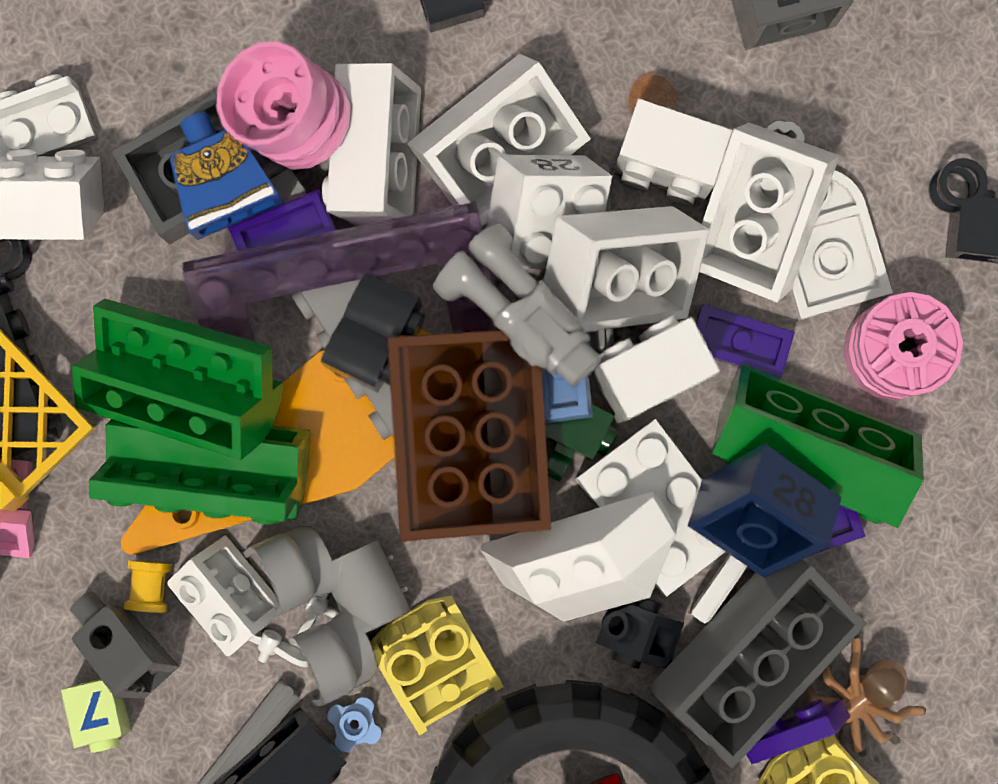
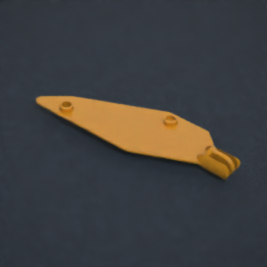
M421 329L417 336L434 334ZM324 350L318 352L283 381L282 399L273 424L275 426L310 430L309 465L302 505L357 490L394 459L392 435L383 440L368 417L369 414L376 411L366 395L357 400L343 376L323 366L320 360ZM145 505L122 536L121 548L127 554L137 555L252 521V519L239 516L210 518L205 516L203 512L191 511L190 520L182 524L178 519V512H161L156 510L154 506Z

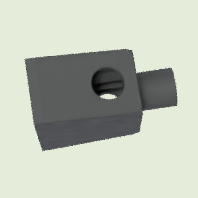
M93 591L80 597L71 606L70 611L82 624V627L72 636V641L114 697L145 699L180 667L130 610L110 604L105 606Z

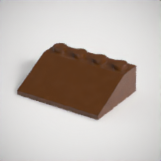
M502 330L387 338L400 542L551 530L542 367L538 365L532 366L528 361L520 357L511 345V340Z

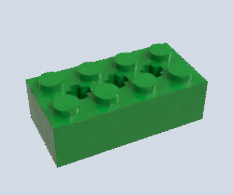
M741 364L719 412L712 454L719 456L726 464H730L759 446L766 444L840 496L841 506L858 512L861 517L875 524L886 523L899 528L924 481L922 435L746 364Z

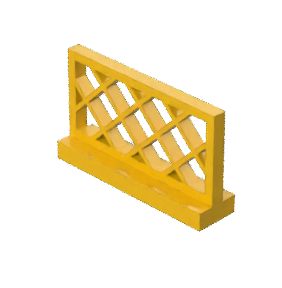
M0 329V346L6 351L5 372H0V378H5L4 407H0V413H3L2 442L0 441V448H2V459L0 457V510L16 511L29 499L27 495L96 428ZM15 361L25 372H14ZM14 379H33L39 385L38 407H13ZM48 396L59 407H48ZM13 413H38L37 442H12ZM48 413L66 414L79 427L64 442H47ZM12 448H37L36 469L22 481L11 469ZM46 448H57L46 458Z

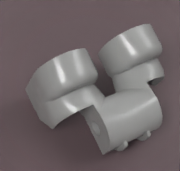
M297 526L285 533L274 535L252 545L243 552L245 559L256 555L264 566L278 600V608L275 609L277 616L309 602L314 596L331 592L337 603L340 613L326 624L316 625L288 638L290 644H295L302 652L317 683L320 695L310 700L312 706H324L350 693L354 688L369 682L377 672V662L365 633L411 611L403 595L404 592L408 591L407 586L400 588L389 564V561L394 560L392 555L386 557L379 540L332 561L317 531L311 526Z

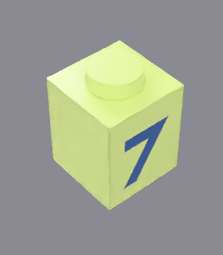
M101 678L71 685L61 690L73 748L89 745L91 753L120 746L118 737H122L131 731L124 698L114 697Z

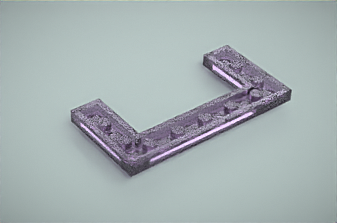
M476 202L183 262V275L199 326L257 343L259 342L247 303L360 280L366 272L373 276H380L437 263L441 272L455 254L464 251L492 283L490 269L482 267L469 255L470 242L482 231ZM466 296L454 301L446 300L453 333L500 330L494 325L492 318Z

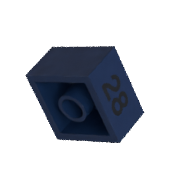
M763 444L702 479L688 527L764 578L829 547L841 497L825 487L819 480L811 477L784 458L782 454Z

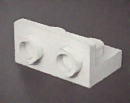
M50 75L37 80L34 88L21 93L16 91L0 93V156H7V152L18 149L35 150L37 156H50L58 151L97 139L80 88L70 76Z
M226 535L191 558L167 582L180 602L184 604L226 656H231L249 639L278 617L275 611L278 608L276 595Z

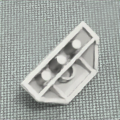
M652 491L551 522V530L519 532L483 543L480 550L503 586L565 622L650 598L676 535L677 528L657 493Z

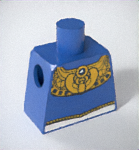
M207 112L193 114L180 122L189 146L172 153L170 161L186 227L194 238L200 240L283 203L281 196L249 148L234 139L227 130L216 133Z

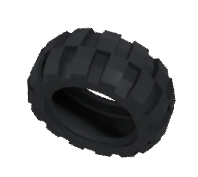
M566 680V683L541 687L533 684L502 696L500 702L482 714L478 715L476 713L451 739V744L438 766H435L430 784H503L516 770L534 759L555 752L579 750L602 754L619 761L633 770L646 784L716 783L710 768L705 764L693 746V742L661 710L633 693L626 694L604 687L603 683Z

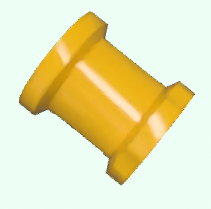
M128 560L127 567L132 570L129 600L124 601L123 609L139 612L166 613L168 605L163 602L166 573L172 569V564Z

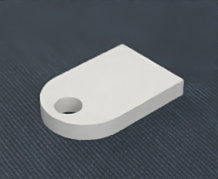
M834 171L790 291L799 321L893 293L865 199L857 185L838 171Z

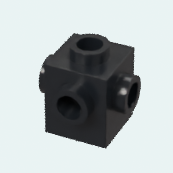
M647 598L608 609L602 619V627L596 643L613 650L614 653L611 659L626 666L639 669L642 662L667 668L671 663L684 622L659 613L662 604Z

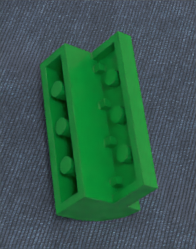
M106 298L93 306L96 349L72 365L76 408L240 461L265 439L278 414L283 392V382L272 379V347Z
M111 419L106 424V461L89 479V498L106 500L108 504L118 507L140 504L154 506L156 510L168 513L189 510L203 512L205 516L210 518L247 517L259 524L285 522L286 519L296 520L302 506L306 488L310 430L273 425L261 444L240 461Z

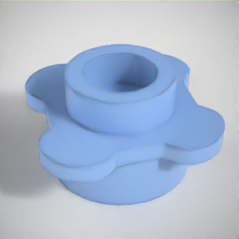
M360 697L353 704L344 707L336 704L329 709L327 719L330 723L334 724L337 735L335 746L340 751L349 752L354 745L364 742L373 745L379 741L382 730L375 724L372 714L374 703L371 699ZM352 720H357L359 722V727L357 729H353L350 727V722Z

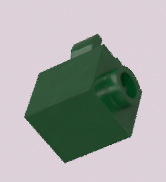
M592 404L593 417L545 424L546 438L557 443L547 462L548 477L558 482L561 481L574 452L589 460H593L597 452L605 456L618 431L610 426L615 415Z

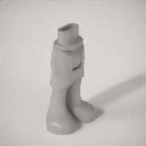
M500 223L484 229L470 242L469 255L479 265L495 273L521 300L510 303L484 276L476 263L464 251L458 252L448 261L436 278L433 289L447 301H454L466 296L475 302L492 318L494 325L509 337L511 345L520 357L528 361L532 366L538 365L547 369L552 376L559 373L572 387L576 386L602 360L588 345L590 336L585 333L573 313L551 292L544 281L541 280L537 283L517 261L510 250L513 241L510 232Z

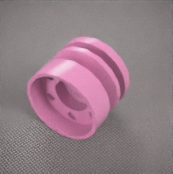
M278 41L257 43L240 52L226 67L218 85L216 107L222 126L234 139L258 151L271 161L290 169L311 168L327 160L342 144L350 125L351 106L345 88L331 74L314 64L297 49Z
M906 292L889 296L856 316L846 332L843 353L847 370L860 388L874 397L895 401L932 392L947 382L960 363L963 340L959 323L947 306L930 295ZM912 338L916 347L902 353L898 344L905 339Z

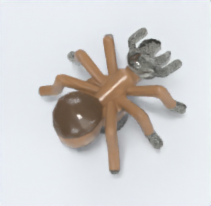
M856 635L851 644L850 677L847 686L844 687L835 680L830 664L822 673L826 686L843 697L842 700L851 716L846 723H851L853 751L858 753L860 757H866L867 749L861 739L859 719H863L877 742L883 744L890 741L892 744L897 745L900 743V737L889 730L883 732L874 720V717L880 716L893 723H901L908 716L925 715L926 708L924 706H906L898 712L886 709L899 703L904 695L908 679L907 672L903 665L891 659L880 660L869 668L859 669L861 637ZM812 685L804 691L809 702L822 699L824 705L841 699L819 696L815 693ZM843 726L835 734V737L841 746V735L843 733Z

